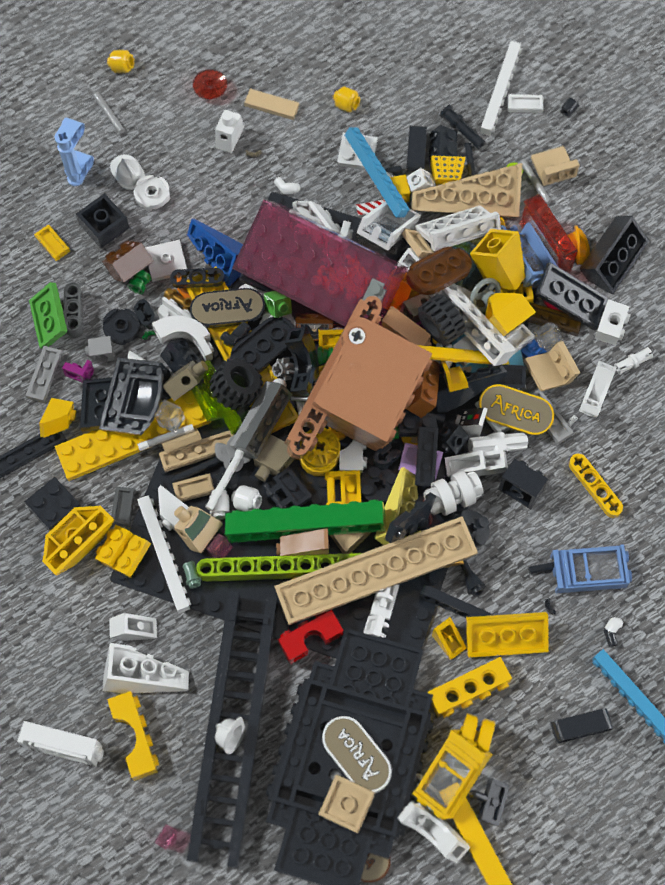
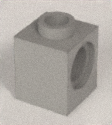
M110 336L88 339V346H85L86 356L90 357L92 363L114 360L113 343Z

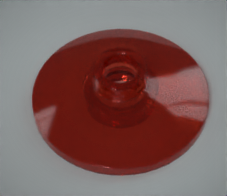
M208 69L201 71L193 80L194 92L203 99L212 100L219 98L227 89L226 77L217 70Z

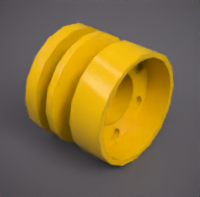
M324 428L321 434L317 433L316 438H318L314 449L311 452L308 450L299 459L302 468L313 476H325L326 472L334 471L339 463V439L331 430Z

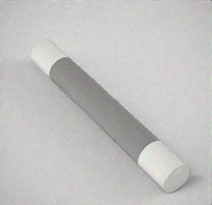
M190 424L138 444V447L142 451L195 430L193 425Z

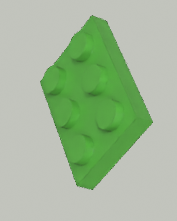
M52 282L47 284L29 300L40 349H43V346L50 347L67 333L57 284Z

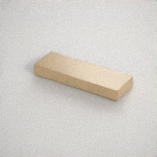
M253 89L249 90L244 102L246 107L294 120L299 108V102Z

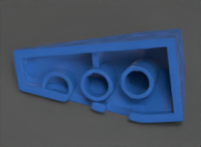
M191 219L187 236L196 249L202 251L206 257L204 259L206 264H210L212 268H220L224 272V282L227 286H230L242 272L248 269L253 252L248 248L246 250L242 243L196 219Z

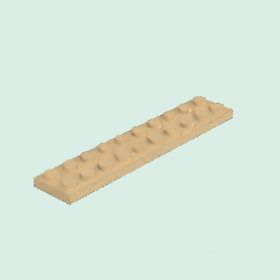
M462 516L397 540L391 544H386L275 586V590L288 625L379 592L385 588L477 555L478 552Z

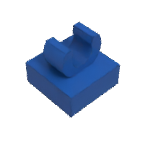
M534 339L521 349V354L525 359L547 353Z

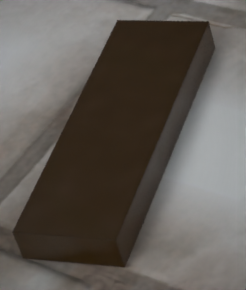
M529 303L536 313L529 317L526 322L573 336L579 335L581 328L579 321L564 312Z

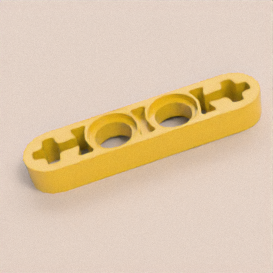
M574 454L569 461L571 471L608 517H618L623 510L621 501L588 459L582 454ZM575 460L582 461L581 467L579 465H574ZM592 474L595 481L589 483L585 480L584 476ZM603 489L606 491L607 496L601 498L596 494V491ZM611 505L618 507L616 511H610L609 509Z

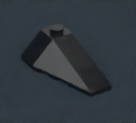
M502 365L479 368L473 373L463 370L469 388L449 392L443 374H440L436 411L438 413H448L452 409L461 406L508 375L507 371Z

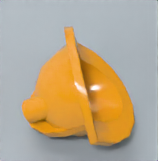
M577 225L574 226L573 232L567 234L558 242V253L564 258L576 259L578 265L584 263L590 254V247L585 233Z

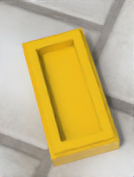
M49 224L34 234L35 238L55 261L71 252L70 248Z

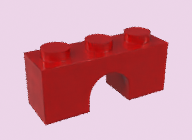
M330 610L317 614L316 619L310 622L309 620L302 622L298 625L299 628L294 631L288 630L282 633L278 641L291 665L308 655V649L304 644L307 637L318 635L327 645L343 636L344 630L333 611Z

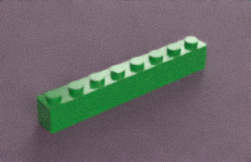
M379 500L361 503L352 501L348 504L330 503L329 505L322 506L313 504L309 507L291 506L284 509L274 507L270 510L253 509L245 512L235 510L232 513H226L225 535L229 543L280 539L282 536L328 529V535L386 531L385 507L383 501Z

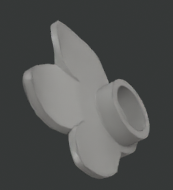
M235 435L228 440L227 445L219 442L215 444V455L217 459L224 462L226 470L230 465V461L235 456L236 451L229 446ZM243 456L235 471H240L243 464L249 462L251 458Z

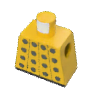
M432 154L431 171L436 186L462 179L465 164L464 155Z

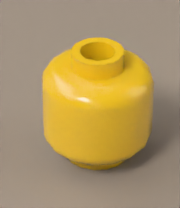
M114 50L108 57L107 64L114 73H128L134 67V57L128 50Z
M344 86L336 90L333 95L335 106L338 109L351 112L359 106L360 97L358 92Z

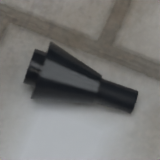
M465 560L464 564L460 566L464 572L468 595L478 596L483 593L486 585L471 570L468 562Z

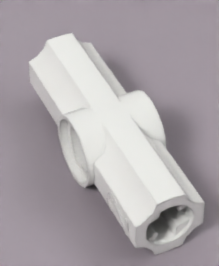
M497 432L484 437H473L468 440V451L471 453L483 450L485 453L503 449L507 453L509 451L526 450L528 448V438L524 432L514 434Z

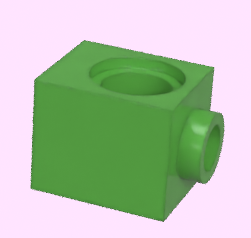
M278 290L264 293L265 311L275 318L292 314L291 297Z

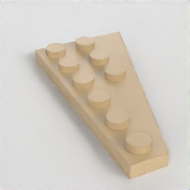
M522 163L412 192L411 210L454 214L480 205L490 213L498 212L502 217L518 218Z

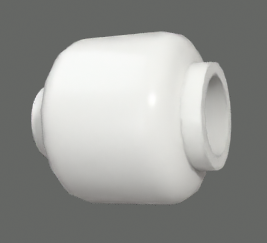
M242 485L233 491L231 500L235 509L245 512L259 509L262 496L257 489Z

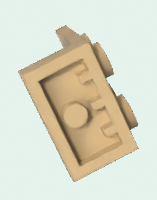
M564 146L531 156L543 186L577 176L580 166L577 159L570 161Z
M563 341L557 342L547 353L527 357L524 360L541 392L568 385L580 374Z

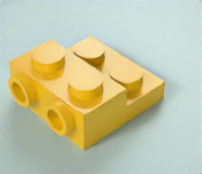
M115 525L113 529L107 532L105 543L97 548L95 559L103 565L131 578L151 543L134 535L129 530Z

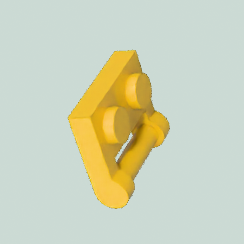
M360 470L328 471L325 473L328 498L326 505L330 503L348 504L352 501L361 503ZM340 479L341 502H335V480Z

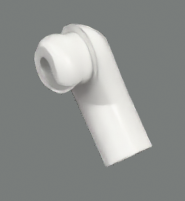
M281 177L276 178L274 184L284 195L296 194L300 191L298 183H285Z

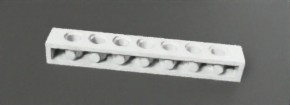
M408 248L398 262L408 272L409 267L413 263L423 258H419L412 248ZM455 283L435 294L429 295L432 298L436 294H441L456 306L465 322L466 332L464 334L493 366L507 363L517 351Z

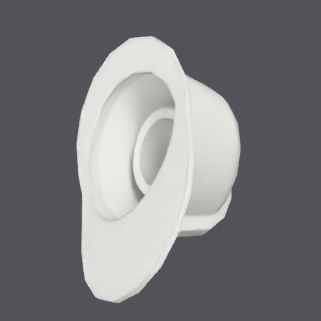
M130 155L117 156L110 164L113 176L125 189H135L137 181L145 176L138 161Z
M239 717L237 720L225 719L222 723L216 725L215 741L224 748L227 754H232L236 751L243 740L245 725L242 717Z

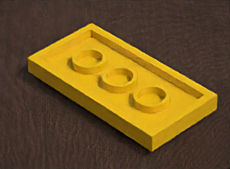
M547 612L466 617L468 658L549 652Z

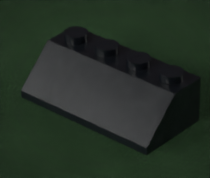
M632 215L616 216L579 269L589 282L610 294H614L649 243V239Z

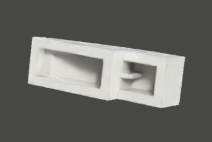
M503 449L485 453L482 450L445 458L448 477L462 470L465 473L473 471L478 476L504 473L508 468L506 453Z

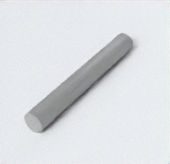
M95 92L93 97L119 134L125 132V129L100 93Z
M522 159L519 163H522L523 170L545 205L551 202L550 197L526 159Z

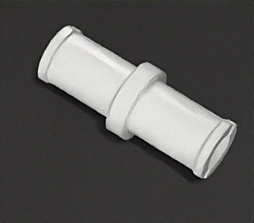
M647 347L636 354L628 355V358L614 364V367H618L616 371L620 375L652 359L653 354H649L651 350Z

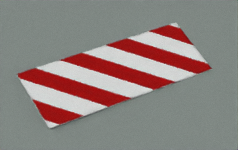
M385 200L356 204L358 215L370 213L384 203Z

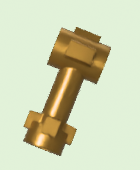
M167 288L164 297L168 300H174L183 306V310L186 309L190 312L192 299H184L177 295L178 290Z

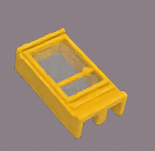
M459 729L451 730L446 742L418 787L412 793L417 797V801L420 804L430 807L433 810V814L442 820L454 817L492 756L490 752L483 753L476 748L477 743L473 740H466L460 736L462 731Z

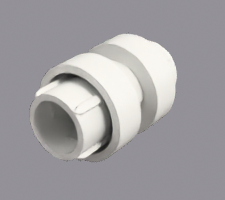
M462 470L450 476L451 482L447 483L442 478L431 483V488L424 492L425 500L426 495L430 492L436 495L431 513L434 515L442 513L446 516L457 510L456 505L459 503L464 508L475 504L476 498L483 494V486L478 475L473 471L465 473Z

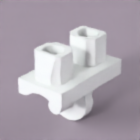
M398 584L376 592L370 615H380L385 617L386 620H390L399 588Z

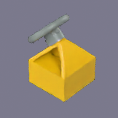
M493 278L481 280L474 287L470 296L471 302L482 313L486 312L485 317L503 336L510 333L536 313L523 294L501 293L500 284ZM489 284L486 290L478 293L484 285ZM481 299L484 301L485 307H478L476 300Z

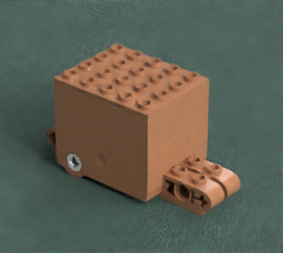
M369 296L365 301L360 299L284 443L288 445L287 453L291 458L300 459L308 450L311 452L318 441V438H316L317 433L321 434L325 426L344 434L374 451L380 448L383 449L394 438L396 434L394 429L402 422L406 414L403 411L410 406L414 399L413 392L420 387L424 379L421 377L422 374L424 375L428 371L432 363L430 359L432 353L378 325L382 318L379 316L382 302L378 297ZM370 308V309H371V313H370V315L368 316V318L366 319V318H364V316H365V314L367 313L368 309ZM303 427H309L311 434L305 433ZM302 441L303 443L300 446V450H295L298 442Z

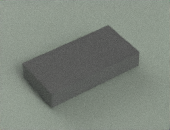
M116 487L111 517L114 519L112 525L130 527L136 492L135 488Z

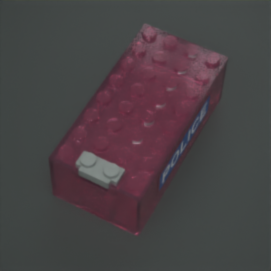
M264 199L232 269L346 326L359 300L365 301L369 296L378 297L382 302V309L379 314L382 318L378 324L381 325L408 267L278 202ZM370 308L368 309L367 313H366L365 316H364V318H366V319L368 318V316H369L370 313H371V309H370Z

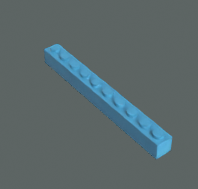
M349 127L344 135L394 216L396 218H404L410 210L358 127Z
M602 649L593 657V664L602 670L601 673L611 680L612 686L619 689L620 695L627 698L629 705L635 707L637 714L640 717L643 716L646 724L654 729L655 734L661 737L665 744V717L605 650Z

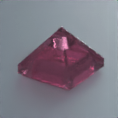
M166 824L154 843L166 850L176 844L178 831Z

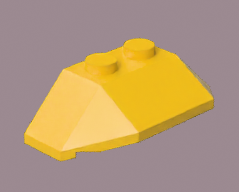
M101 505L75 507L46 534L42 562L56 576L74 567L106 536L114 519Z

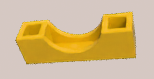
M129 691L107 699L115 722L130 725L136 734L135 747L126 757L131 778L136 781L157 773L156 767L160 766L157 755H152L150 749L153 746L150 734L146 735L144 727H147L144 715L139 714L138 708L141 707L138 696H134Z

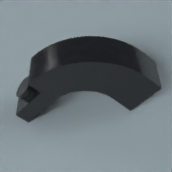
M304 326L289 329L285 344L292 354L295 366L294 378L290 388L293 397L309 395L312 385L316 384L319 376L316 346L310 332Z

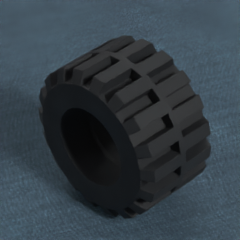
M436 294L418 308V315L422 325L439 344L447 346L466 332L462 315L456 306L445 296Z
M228 358L222 362L210 380V391H213L212 395L218 399L217 402L219 404L222 403L226 408L230 407L231 410L237 409L240 411L243 408H248L262 391L263 385L262 376L258 374V369L254 368L253 364L247 363L244 359L239 360V358Z

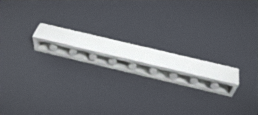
M510 42L481 126L480 133L491 136V133L495 131L496 126L494 125L498 122L499 117L497 116L500 115L502 110L500 107L503 106L505 101L503 98L507 96L508 91L506 89L510 87L509 81L513 78L512 72H515V63H518V54L520 55L522 48H520L521 43Z
M149 495L137 499L178 614L190 610L189 605L191 603L189 598L185 596L187 594L185 586L182 587L181 585L183 582L181 575L178 576L177 571H179L177 564L174 565L173 560H175L173 553L169 552V549H171L169 542L165 541V538H167L165 531L161 530L163 526L161 521L157 520L158 512L156 509H153L154 501L149 498Z

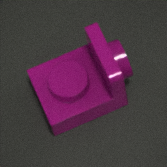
M90 360L86 361L83 368L76 363L70 364L67 362L62 367L66 377L83 383V380L90 379L94 373Z

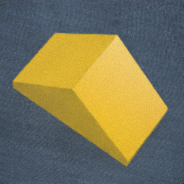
M450 617L433 629L432 637L450 660L467 649Z

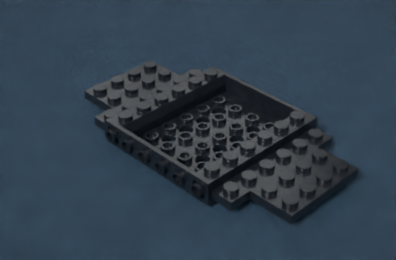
M345 628L335 665L331 666L314 661L310 677L308 679L304 678L303 684L299 683L296 692L299 698L297 703H293L290 712L293 718L291 723H287L284 735H287L286 741L281 743L278 755H281L280 761L275 763L272 775L275 776L273 784L269 783L266 791V796H269L268 801L271 803L266 823L286 829L275 864V872L317 885H360L368 854L389 860L394 840H399V837L405 834L407 825L403 824L398 817L410 803V796L418 786V782H415L416 773L421 774L424 763L420 761L421 754H426L429 742L425 741L427 733H432L434 721H431L432 715L428 714L433 694L413 689L424 650ZM341 716L355 719L367 734L372 736L373 741L387 757L391 765L389 783L384 789L375 793L358 833L319 815L333 783V780L329 778V771L336 768L340 770L342 777L348 779L326 751L323 745V733L320 730L324 722H330L332 719ZM387 739L392 742L393 748L390 751L381 749L380 744L383 740ZM314 762L321 766L320 772L315 775L311 774L308 770L309 765Z

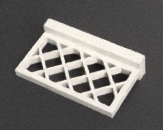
M480 205L415 225V231H419L422 237L431 243V249L434 252L444 247H451L483 237L490 229L501 230L499 213H490Z

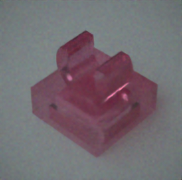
M220 534L213 537L212 543L206 546V549L214 558H225L233 548L226 538Z

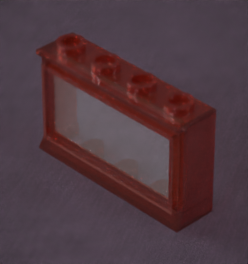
M540 194L525 200L519 225L523 229L526 223L530 222L557 266L570 273L578 250Z

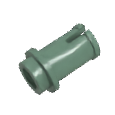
M190 561L183 564L187 578L186 584L189 588L199 587L202 579L198 576L195 562Z

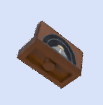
M296 314V328L306 326L313 341H319V329L333 328V319L324 314Z

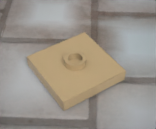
M336 774L319 815L358 833L376 792Z

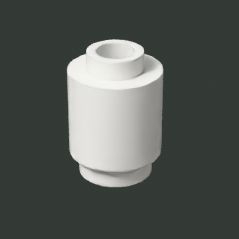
M226 490L222 492L213 510H210V515L218 520L225 519L226 513H230L229 495Z

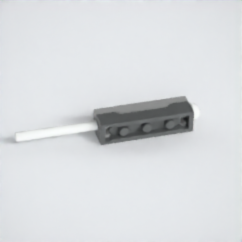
M278 378L273 382L266 381L262 387V391L257 396L229 445L236 451L235 456L205 506L207 509L213 510L242 457L257 459L293 395L286 388L287 385L283 379Z

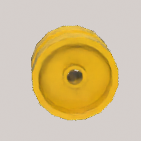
M467 713L463 726L460 728L462 731L460 736L466 740L476 742V748L483 753L488 752L495 721L484 719L479 730H476L478 724L477 716Z

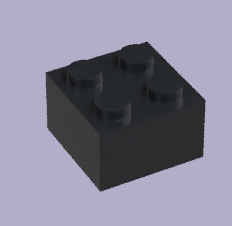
M105 193L76 213L79 225L100 248H103L129 229L127 217Z
M514 458L503 474L498 490L531 510L542 494L548 478L541 471L531 469L526 462L518 461Z
M56 477L52 478L24 501L28 509L48 531L52 530L75 507H81L80 503Z

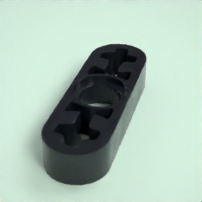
M220 268L177 269L170 275L171 283L175 288L218 287L225 280L224 272ZM200 274L203 279L200 282H195L192 279L193 276ZM214 274H218V280H214ZM177 276H181V282H177Z

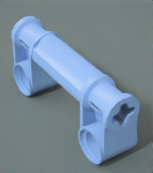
M66 117L54 137L56 143H58L57 147L64 165L65 174L68 176L67 181L71 186H78L92 168L94 158L91 155L74 149L79 139L83 136L85 130L84 123Z

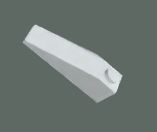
M110 643L102 691L126 693L129 691L132 693L188 691L189 671L171 663H163L153 659L154 656L150 654L144 655L137 652L136 648L132 646Z

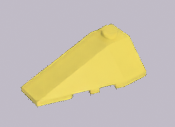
M405 467L400 469L385 504L386 531L376 532L375 539L383 545L389 544L384 539L390 523L405 511L410 512L414 508L415 500L418 499L415 475Z

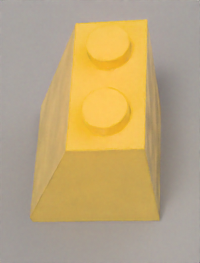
M490 229L470 253L484 279L493 278L497 280L502 289L516 290L526 278L518 231Z

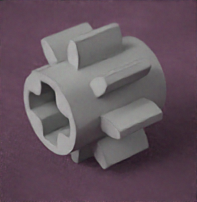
M290 358L276 359L277 363L272 366L274 376L284 381L291 380V376L295 373L294 363L289 362Z

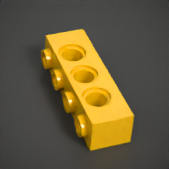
M499 657L428 691V693L433 694L431 705L437 717L443 715L444 718H447L455 713V709L459 707L465 709L473 704L472 701L477 698L484 700L491 696L490 692L496 689L500 692L508 688V683L511 682L512 677L502 658ZM490 676L494 683L491 685L484 683L483 677ZM472 685L476 691L472 694L468 693L465 690V686ZM450 693L455 694L457 701L450 702L446 696Z

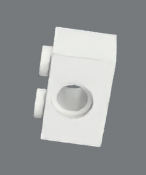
M608 300L594 339L615 346L618 340L622 341L625 330L622 329L623 325H627L631 315L628 314L630 306Z

